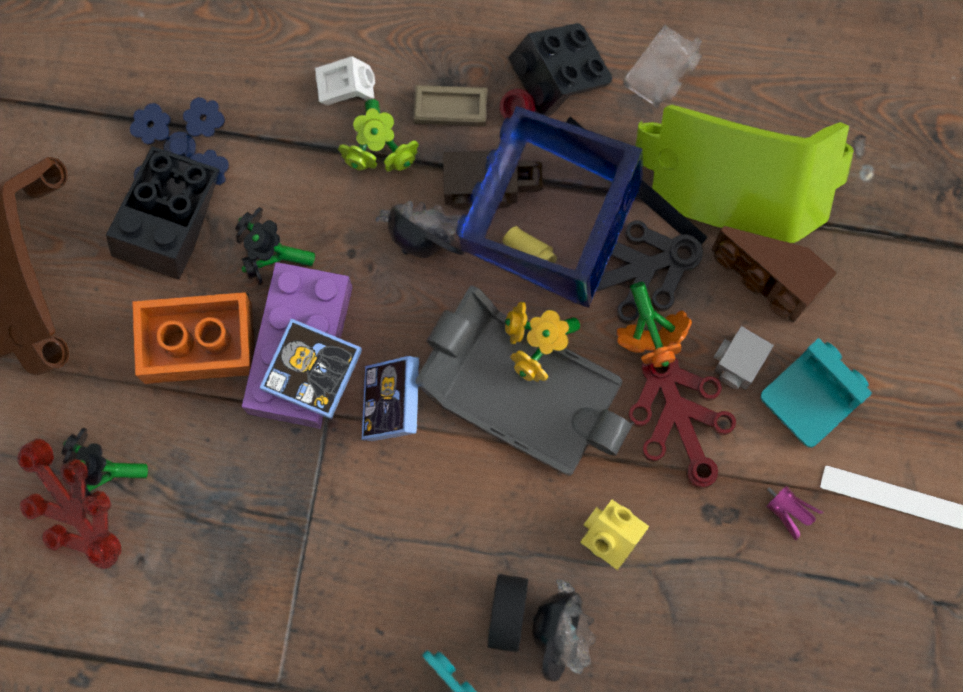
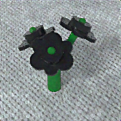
M261 207L253 215L246 212L238 219L235 228L238 231L236 242L241 244L244 240L243 244L247 257L241 259L243 264L241 270L246 273L248 279L256 278L258 286L263 283L258 270L261 267L281 260L312 267L315 260L314 252L280 244V236L276 234L277 224L271 220L263 224L259 223L263 212Z
M84 427L77 436L71 434L63 443L64 446L61 452L65 455L63 464L68 468L71 466L72 474L77 476V481L72 483L76 490L74 496L80 497L83 503L90 500L94 508L98 506L91 493L95 488L113 478H147L148 465L146 463H113L102 457V447L99 444L91 443L88 447L83 446L88 436L87 429Z

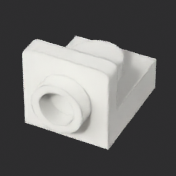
M351 56L315 68L320 103L331 105L356 96L365 100L374 98L373 86L375 84V77L368 64Z

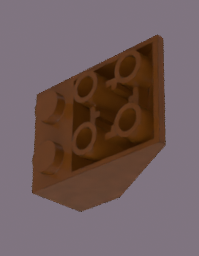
M727 226L720 230L711 249L715 253V260L727 270L733 269L743 278L742 283L749 291L756 295L761 293L771 302L770 308L783 319L789 318L792 322H795L837 274L836 271L807 247Z

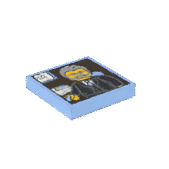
M291 319L260 385V389L332 419L362 352V348Z
M405 356L365 366L362 440L377 441L416 434L418 385L415 381L419 375V358Z

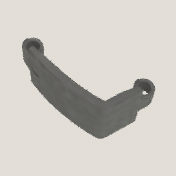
M472 285L468 288L455 313L447 309L443 311L426 340L433 348V351L415 381L433 402L489 435L567 476L573 474L588 445L609 455H617L634 424L633 421L628 422L621 416L608 411L623 383L620 376L565 348L561 351L553 349L550 354H543L538 362L542 366L541 369L548 375L546 381L525 380L515 371V362L512 361L510 356L512 353L520 350L531 358L539 348L533 347L528 343L527 334L530 330L525 329L521 342L511 344L510 336L505 332L507 315L501 313L479 288Z

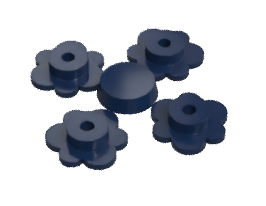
M201 97L193 99L190 103V109L183 113V119L188 122L186 125L188 133L175 132L170 136L167 125L170 123L171 118L167 113H162V109L158 104L150 103L144 110L138 109L134 112L133 117L135 121L130 125V133L134 137L141 138L147 145L154 143L155 140H166L164 143L165 151L218 168L220 173L216 185L224 184L226 180L224 173L229 169L228 160L223 156H217V153L211 149L205 151L204 155L196 153V144L193 137H198L202 134L205 137H212L215 129L221 128L224 125L225 117L218 111L219 105L216 101L211 100L207 102ZM138 166L134 170V179L141 166Z

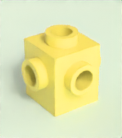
M612 499L603 511L596 507L583 526L589 529V531L580 543L618 570L649 526L634 516L629 509L619 505Z

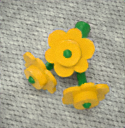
M519 302L517 307H514L507 314L505 332L510 336V343L516 344L522 341L525 329L530 330L527 334V341L531 346L539 348L531 358L520 350L512 353L510 358L515 362L514 369L517 374L525 380L546 381L548 375L541 369L542 366L538 362L543 354H550L553 349L556 351L565 349L568 345L567 335L580 329V322L575 317L560 321L558 313L553 310L545 311L541 317H534L528 322L527 314L525 313L526 304L525 302Z

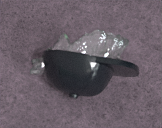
M408 201L404 205L397 204L392 206L390 210H380V215L376 217L378 222H388V230L392 241L402 249L401 252L405 255L411 254L419 258H428L442 247L459 255L465 254L466 248L454 240V234L466 226V222L462 220L461 215H444V210L441 206L435 205L434 208L427 210L424 202L420 201L419 205L413 210V202Z
M560 579L556 580L558 593L542 602L536 615L533 617L532 635L537 647L545 653L542 672L547 681L559 680L565 666H568L575 674H582L583 668L591 664L588 646L593 645L596 641L595 635L588 628L594 622V618L582 612L580 595L575 592V589L568 581L564 582Z

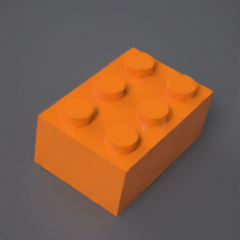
M246 292L132 302L135 376L144 384L249 375L255 348L252 302Z

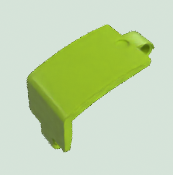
M668 105L663 110L661 124L653 122L642 124V121L638 123L634 160L638 164L654 171L652 188L683 216L720 228L727 226L780 241L795 243L829 220L835 189L845 184L848 180L854 149L846 143L849 125L842 122L823 128L808 138H802L735 123L676 105Z

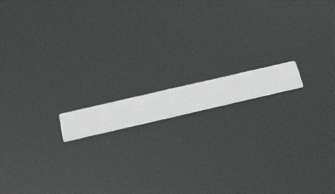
M825 466L820 485L823 489L963 529V505Z

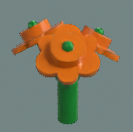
M637 282L630 286L639 312L637 325L630 324L626 328H618L616 333L618 336L617 343L635 353L655 350L642 356V362L644 364L653 362L654 367H666L676 360L674 355L681 352L682 346L680 343L687 336L692 320L682 310L677 312L676 315L670 314L666 318L662 317L654 311L645 283ZM654 321L660 324L662 329L658 331ZM645 323L647 324L649 331H644Z

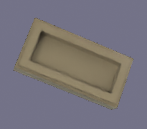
M415 86L414 124L486 126L487 88Z

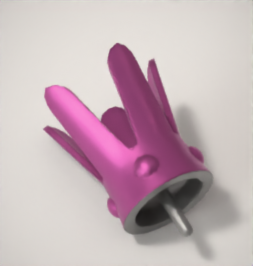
M788 486L784 487L778 494L771 488H767L768 492L774 496V499L766 508L780 518L795 540L800 537V531L788 513L808 526L812 525L816 518L802 505L817 513H823L797 498Z

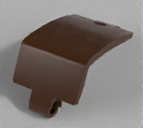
M55 157L44 158L0 183V357L13 352L22 367L32 375H41L64 366L69 358V349L62 338L53 336L56 332L24 241L15 193L23 189L27 195L33 198H41L62 188L67 182L68 171L62 161ZM42 350L45 352L47 356V361L43 356Z

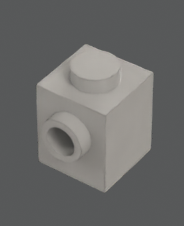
M741 326L732 342L727 339L723 340L713 357L719 361L714 371L720 374V381L733 389L741 387L746 390L754 380L774 345Z

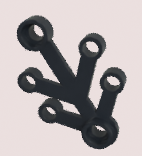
M638 220L628 224L625 232L627 241L633 245H640L645 242L662 251V253L650 257L614 241L608 233L601 232L596 234L591 243V249L595 255L599 257L610 255L628 263V265L594 277L585 272L573 274L567 282L566 292L569 299L576 304H586L594 298L595 292L635 279L633 284L644 282L647 289L655 271L670 266L662 288L656 289L651 299L652 306L657 311H668L674 303V292L683 272L696 268L703 257V248L700 242L693 236L678 235L671 239L647 228L644 222ZM635 227L640 228L643 231V236L635 238L630 234V230ZM601 239L606 240L609 243V248L600 250L597 248L596 242ZM679 249H687L691 256L688 259H681L677 251ZM577 285H584L588 289V293L579 296L575 293L574 288ZM631 289L626 300L622 301L617 309L618 319L625 324L635 322L639 316ZM665 294L669 297L670 302L667 305H661L657 302L656 296ZM625 306L632 307L635 310V315L625 317L622 314V308Z

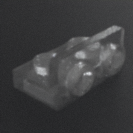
M664 25L624 78L623 85L657 108L665 98L671 101L682 85V82L679 81L685 71L692 73L703 56L699 53L702 40L695 37L690 42Z

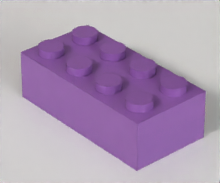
M278 262L275 263L242 403V408L247 414L321 429L323 416L264 392L260 389V385L291 319L341 339L352 292L349 276Z

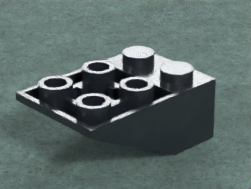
M151 146L106 233L111 256L179 280L194 251L220 170Z

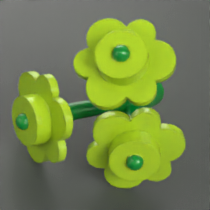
M376 99L367 100L365 102L366 115H359L353 121V127L358 132L356 140L360 144L359 147L339 145L338 150L342 153L341 156L345 159V163L356 170H365L368 167L375 169L377 166L375 162L376 157L365 150L368 146L373 151H380L386 143L393 153L384 160L385 170L387 172L394 169L402 171L408 168L415 161V156L418 152L416 149L419 146L418 142L411 141L407 145L402 144L398 147L393 141L394 131L391 128L393 127L394 119L392 115L387 112L380 113L379 102Z

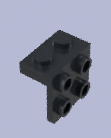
M579 23L529 33L508 57L525 90L532 95L535 108L541 118L552 115L569 96L606 87L613 79L585 28Z

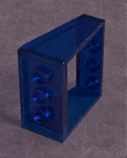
M516 106L512 117H506L500 130L501 142L497 150L492 149L488 155L485 165L487 173L483 182L478 181L475 184L471 195V203L473 204L468 215L463 214L457 225L456 235H458L462 251L571 302L589 308L642 183L643 149ZM527 142L612 182L575 270L485 238Z

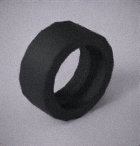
M498 574L490 619L488 648L512 652L519 651L528 578Z

